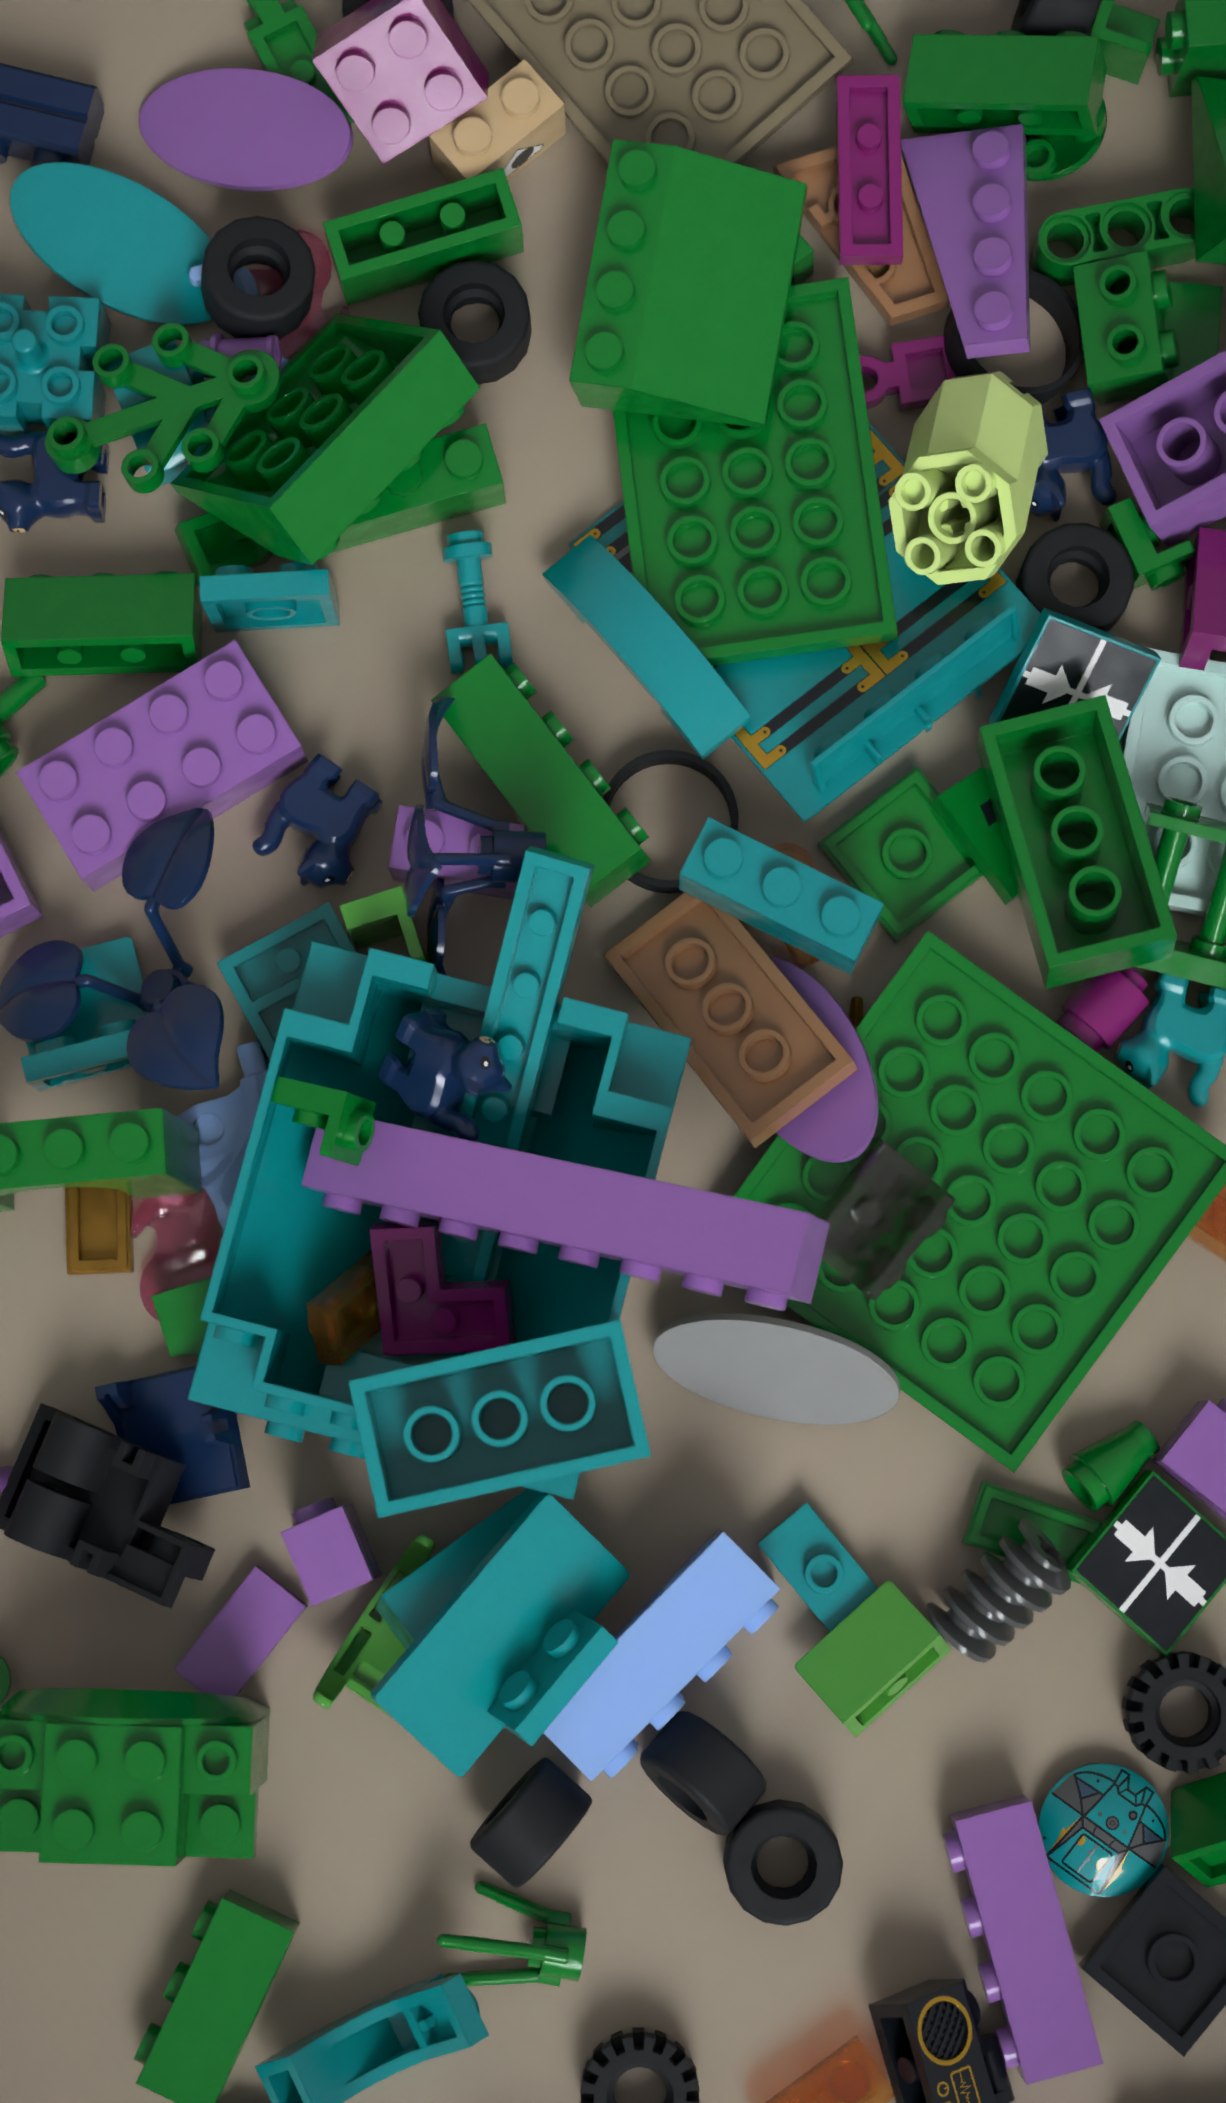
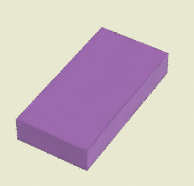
M257 1565L174 1670L202 1693L237 1696L308 1605Z

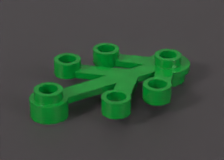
M178 323L164 324L155 331L152 337V346L158 358L165 366L176 368L185 365L212 379L189 386L133 362L129 353L122 345L114 343L104 345L96 351L92 360L93 368L101 382L110 388L125 387L152 400L88 422L78 417H61L55 420L47 431L45 437L46 451L59 470L67 474H80L91 469L96 464L101 453V445L158 426L144 449H136L130 452L122 461L121 472L132 490L137 493L146 494L160 487L165 476L164 468L182 439V453L190 467L200 473L214 471L223 462L225 455L224 447L246 412L255 413L263 411L276 400L282 380L280 369L273 357L260 350H244L229 357L193 342L185 327ZM173 340H182L178 348L171 351L165 350L168 343ZM113 361H122L118 369L105 371L107 366ZM256 374L251 381L240 382L246 376ZM218 405L206 428L194 429L184 437L198 412ZM77 435L73 442L62 445L66 439ZM202 445H212L211 450L206 455L194 456L195 451ZM144 465L152 466L147 475L134 477L135 472Z

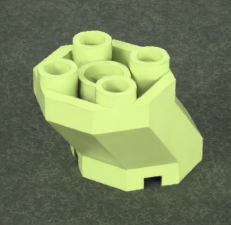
M1001 371L954 377L943 381L914 423L903 475L895 485L894 493L888 500L896 552L904 557L906 565L918 575H926L937 585L984 580L995 575L1026 530L1038 468L1048 455L1042 406L1029 393L1023 394L1010 383L1014 381Z

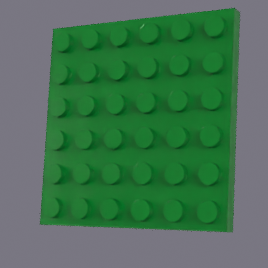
M927 931L856 1028L870 1059L878 1093L877 1126L869 1146L862 1154L850 1161L831 1163L802 1153L778 1135L733 1197L807 1212L830 1223L811 1304L788 1299L786 1306L816 1328L844 1337L880 1357L895 1372L900 1382V1390L1015 1473L1225 1186L1226 1145L930 931Z

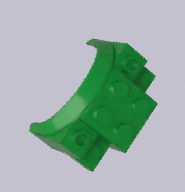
M97 1688L19 1690L1 1706L0 1851L39 1853V1863L176 1867L185 1857L253 1859L256 1856L259 1787L267 1781L270 1708L250 1698L211 1693Z

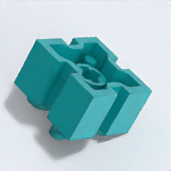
M0 294V434L15 437L19 434L29 433L30 425H45L48 430L55 420L66 416L78 417L86 422L105 416L106 393L95 371H92L94 370L92 365L94 354L99 348L110 342L111 323L100 298L49 296L48 311H34L29 306L24 295Z

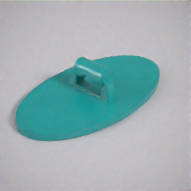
M51 162L36 165L22 172L14 181L10 190L9 206L18 232L33 253L51 271L73 288L89 298H100L102 305L151 323L162 325L178 323L182 326H193L213 320L205 309L201 286L195 287L189 282L190 269L203 264L205 248L211 239L189 216L165 198L121 175L78 163Z

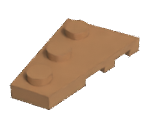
M837 146L774 165L773 174L807 184L808 190L803 214L839 260ZM902 157V264L843 265L889 326L947 309L950 304L932 244Z

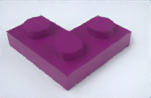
M420 1220L418 1228L392 1222H376L369 1229L383 1355L479 1352L516 1343L510 1280L446 1282L441 1233L438 1232L440 1223L438 1220Z

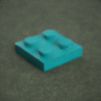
M298 561L288 562L279 566V572L254 573V569L249 566L229 565L217 568L215 575L199 576L200 602L216 633L340 625L339 600L329 570L318 569V565L315 563L309 565Z

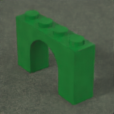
M164 1108L0 1123V1212L14 1210V1193L39 1189L68 1187L112 1188L122 1190L139 1199L202 1193L198 1129Z

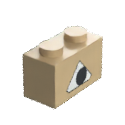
M524 59L488 88L487 99L429 136L433 165L449 184L500 168H504L508 181L566 134L565 104Z

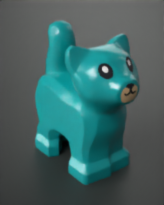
M1160 973L1157 975L1154 984L1156 996L1145 1015L1142 1030L1135 1036L1120 1041L1115 1052V1059L1122 1064L1126 1074L1147 1089L1154 1087L1163 1078L1169 1065V1052L1197 1064V1069L1189 1081L1187 1092L1192 1105L1203 1107L1209 1101V1087L1216 1081L1226 1054V990L1210 987L1209 993L1199 992L1198 1004L1201 1009L1193 1008L1185 1004L1189 980Z

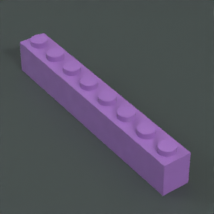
M376 1120L372 1142L363 1152L360 1164L354 1166L320 1155L324 1131L315 1129L301 1186L323 1193L322 1206L360 1215L362 1204L382 1208L380 1219L418 1228L420 1217L440 1221L438 1232L471 1241H477L479 1230L500 1234L498 1246L533 1255L537 1254L539 1243L559 1247L557 1259L597 1269L600 1257L621 1261L619 1273L652 1282H659L661 1271L684 1276L681 1287L719 1297L722 1296L724 1285L747 1290L745 1302L775 1310L785 1311L788 1299L811 1304L830 1223L810 1213Z

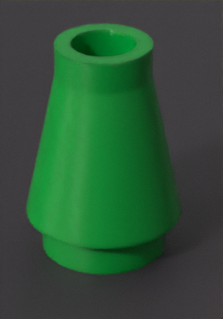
M1134 1420L1126 1428L1070 1455L1069 1460L1071 1464L1062 1470V1477L1073 1495L1089 1510L1096 1511L1103 1505L1112 1507L1148 1460L1160 1451V1446L1151 1431L1141 1422Z

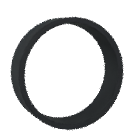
M1029 270V298L1041 305L1054 319L1063 336L1066 350L1064 371L1058 380L1039 387L1013 385L1021 393H1029L1037 401L1041 402L1042 405L1055 397L1075 374L1083 360L1084 352L1079 312L1072 298L1050 278L1036 271ZM951 309L944 327V349L952 371L956 377L987 373L988 371L975 358L967 359Z
M659 750L633 759L615 774L609 783L612 789L603 795V799L610 806L618 789L637 772L663 764L685 766L700 772L716 785L727 803L731 828L738 831V807L729 783L711 763L688 752ZM638 872L628 879L633 884L653 892H683L679 890V879L659 880Z

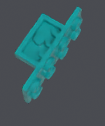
M541 1492L371 1691L370 1697L448 1770L458 1777L465 1775L503 1728L530 1746H533L619 1643L594 1619L629 1579L630 1573L552 1495Z

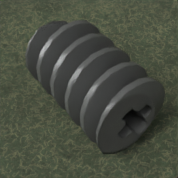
M1026 1518L1020 1519L1017 1522L1018 1528L1025 1539L1022 1544L1007 1535H1003L998 1539L999 1545L1006 1556L1003 1561L989 1552H984L980 1556V1561L988 1574L986 1577H981L969 1568L961 1573L962 1580L969 1591L966 1595L951 1585L946 1586L942 1590L943 1596L950 1607L947 1612L933 1602L927 1604V1612L938 1632L954 1648L975 1661L986 1663L996 1655V1645L1005 1646L1014 1639V1628L1024 1629L1033 1622V1611L1043 1612L1052 1605V1594L1062 1595L1071 1588V1578L1063 1557L1045 1533Z

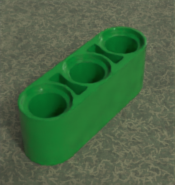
M1194 188L1173 189L1060 211L1050 215L1042 223L1031 253V267L1033 271L1045 275L1059 286H1068L1075 284L1073 266L1145 250L1148 251L1156 268L1195 259V233L1182 234L1177 232L1172 227L1169 219L1184 217L1195 225ZM1113 229L1127 230L1135 237L1137 244L1132 246L1118 245L1110 238L1108 231ZM1055 240L1065 241L1075 249L1077 255L1071 258L1057 257L1049 250L1047 244Z

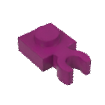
M944 335L891 344L889 349L891 362L883 363L872 356H860L862 375L872 377L876 383L873 389L864 391L867 409L878 406L886 396L897 394L900 411L926 407L943 381L956 377L946 357Z

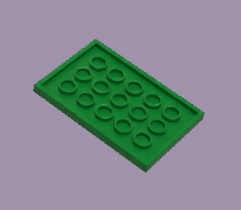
M849 277L792 285L766 428L613 410L632 574L683 630L712 666L898 640Z

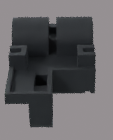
M40 1404L9 1476L7 1485L0 1497V1529L4 1531V1535L38 1551L69 1561L70 1565L87 1570L89 1574L105 1578L169 1608L173 1607L185 1577L203 1580L215 1552L214 1548L198 1540L161 1526L180 1481L179 1478L186 1467L185 1464L155 1454L151 1450L59 1409Z

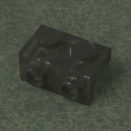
M878 1137L815 1215L830 1223L822 1260L854 1284L870 1299L875 1300L883 1290L889 1289L898 1282L905 1271L906 1262L924 1239L930 1238L939 1231L946 1220L947 1211L954 1203L955 1198Z

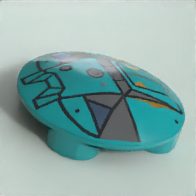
M1087 1763L1069 1772L1051 1788L1039 1814L1038 1826L1051 1870L1069 1887L1091 1896L1113 1897L1137 1889L1148 1881L1159 1868L1168 1846V1818L1159 1795L1140 1775L1118 1765Z

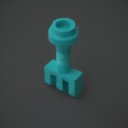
M481 530L449 534L446 536L447 547L442 549V557L444 563H456L458 583L461 588L460 593L462 594L460 598L463 600L461 605L463 606L462 614L464 627L445 630L451 675L464 673L465 660L461 648L473 647L476 665L487 656L486 645L498 644V662L502 668H507L513 663L508 622L489 624L487 606L485 605L486 599L484 598L485 593L483 592L484 586H482L484 581L481 560L493 556L492 545L490 542H485L484 532Z

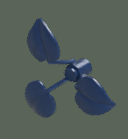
M452 697L436 698L426 720L421 755L426 809H435L492 832V836L480 835L478 853H432L426 835L424 805H416L407 841V859L410 868L406 875L405 901L408 917L416 916L417 909L438 872L442 869L441 865L478 866L479 875H489L444 886V879H436L427 918V958L429 963L435 965L437 972L443 975H447L443 967L445 919L454 899L458 895L482 889L506 888V882L518 883L526 850L530 846L546 850L545 832L510 831L509 821L494 820L453 804L446 799L438 772L437 732L445 712L455 700Z
M194 808L169 816L150 825L132 842L123 862L122 883L124 889L133 898L146 900L144 906L145 914L173 965L172 969H159L149 974L144 980L141 993L139 994L89 974L80 975L83 965V953L75 944L63 940L43 942L19 957L10 967L0 985V1024L9 1033L27 1042H41L52 1039L62 1033L75 1018L81 1003L79 988H92L134 1004L141 1010L149 1012L133 1025L127 1038L128 1060L137 1073L156 1084L169 1088L208 1090L219 1087V1053L224 1032L223 1006L216 993L205 986L197 985L189 979L193 972V967L183 960L159 913L160 904L171 910L184 907L195 897L204 883L210 867L214 844V821L208 809Z

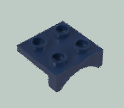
M196 1365L135 1380L95 1387L97 1401L103 1406L113 1422L117 1436L151 1450L155 1454L174 1459L186 1465L179 1478L180 1481L170 1505L250 1488L236 1412L187 1400Z

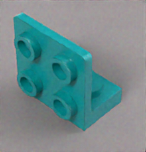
M124 937L80 949L83 953V965L80 975L89 974L136 993H141L144 980L135 943L131 938ZM79 988L81 993L80 1007L75 1018L66 1029L49 1040L41 1042L26 1041L29 1056L21 1058L26 1083L42 1091L131 1068L132 1066L127 1056V1038L133 1025L149 1012L95 989Z

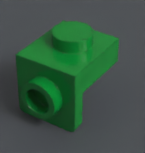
M210 513L180 522L174 529L190 569L196 575L198 587H200L199 576L215 575V570L219 567L244 565L254 568L267 563L274 554Z

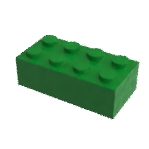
M1106 695L979 727L978 757L1045 989L1171 958L1177 933Z

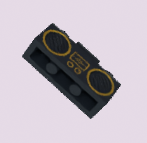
M965 1979L927 1980L868 2005L896 2103H1010L1015 2100L996 2033L980 2034L978 2028L981 2018L980 2007L974 1995L967 1990Z

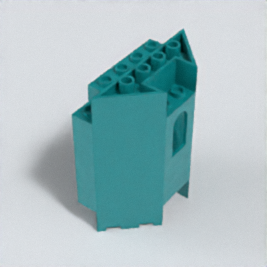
M311 941L293 1010L284 1008L200 1317V1320L208 1322L187 1400L267 1420L264 1433L303 1443L305 1431L329 1436L331 1439L328 1450L365 1459L348 1381L453 1357L443 1353L383 1355L369 1229L376 1222L389 1221L380 1219L382 1208L362 1204L360 1215L322 1206L323 1193L301 1186L315 1128L292 1122L295 1110L273 1103L271 1099L277 1076L346 1091L376 1102L373 1113L374 1120L454 1137L455 1132L447 1131L431 1122L428 1118L414 1114L405 1105L398 1092L392 1090L379 1079L378 1073L387 1054L393 1053L396 1055L403 1067L407 1060L414 1055L410 1047L394 1037L402 1018L406 1014L423 1012L424 1009H440L447 1015L446 1024L451 1029L461 1032L469 1041L479 1037L491 991L490 986L439 974L433 963L369 948L368 955ZM563 997L562 1005H558L521 1152L656 1180L692 1038L628 1022V1013ZM463 1099L457 1109L459 1111L461 1110ZM420 1217L421 1220H433L425 1217ZM539 1243L537 1254L533 1255L497 1245L488 1281L510 1280L516 1343L620 1320L631 1277L619 1273L621 1261L600 1257L596 1269L557 1259L559 1247ZM580 1473L531 1483L521 1487L574 1500Z

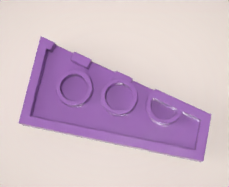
M1023 124L901 139L904 158L967 359L1030 352L1026 136Z

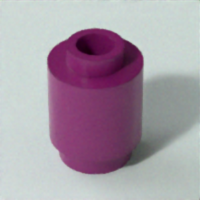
M1133 968L1085 979L1061 1006L1063 1014L1056 1023L1096 1052L1101 1047L1109 1049L1149 1005L1148 999L1142 993L1148 984Z

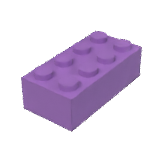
M1225 350L1099 419L1149 527L1168 547L1198 532L1199 527L1205 528L1226 517Z
M233 640L16 773L80 878L95 892L122 875L123 862L129 847L136 837L150 825L169 816L194 808L208 809L214 819L308 762V759L301 744L236 640Z

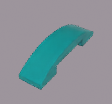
M589 535L542 573L544 580L582 623L586 621L657 702L665 718L702 760L752 720L750 714L683 630L640 582L593 536Z

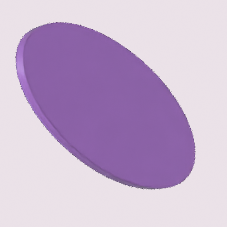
M219 68L183 75L156 89L144 102L139 115V128L144 141L168 166L195 180L236 190H283L312 183L335 171L349 156L353 145L351 124L343 111L331 98L300 80L264 70Z
M769 956L854 1060L858 1068L857 1071L776 1133L794 1148L812 1158L831 1163L850 1161L862 1154L869 1146L878 1120L877 1086L867 1051L845 1011L818 981L793 963Z

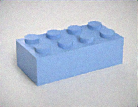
M719 1529L613 1636L619 1643L544 1731V1734L591 1782L602 1771L610 1779L613 1778L638 1752V1743L634 1738L649 1723L657 1730H660L685 1704L684 1696L680 1691L696 1675L704 1683L707 1682L728 1661L732 1653L726 1644L743 1627L751 1635L754 1634L775 1613L779 1606L771 1598L780 1588L724 1531Z

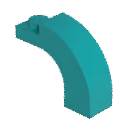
M441 1973L382 1997L318 2029L256 2065L255 2068L271 2103H343L366 2088L408 2067L432 2058L470 2048L489 2036V2033L480 2016L478 2002L473 1993L467 1988L461 1973L446 1978Z

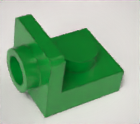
M1131 497L1107 507L1099 523L1101 529L1110 532L1125 547L1133 564L1134 589L1148 583L1151 591L1158 590L1178 581L1186 575L1183 568L1187 566L1196 552L1191 540L1157 553L1155 547L1159 545L1158 536L1149 527L1143 512L1138 514Z
M277 1076L271 1102L295 1110L292 1122L324 1131L320 1155L358 1166L363 1152L370 1146L374 1136L375 1120L373 1113L376 1102L346 1091Z

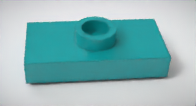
M807 1502L756 1543L829 1632L878 1589Z

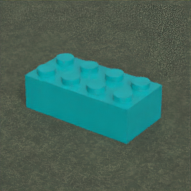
M621 1320L348 1381L378 1518L651 1456Z

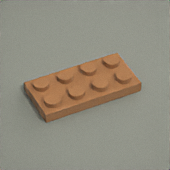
M685 892L603 954L610 966L661 1030L692 1038L686 1062L754 1148L758 1147L858 1070L854 1060L737 918Z

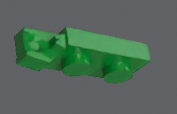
M246 0L254 18L245 22L244 27L247 31L249 43L264 71L289 76L313 86L339 106L350 124L354 123L349 113L312 62L315 39L318 34L302 5L297 6L294 0H288L282 4L278 0Z

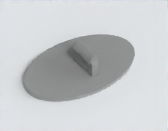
M738 1313L690 1316L676 1320L662 1328L657 1334L653 1346V1355L659 1367L684 1388L720 1405L769 1419L821 1425L858 1423L880 1417L889 1412L896 1405L900 1394V1382L895 1372L887 1363L871 1351L834 1333L785 1319Z

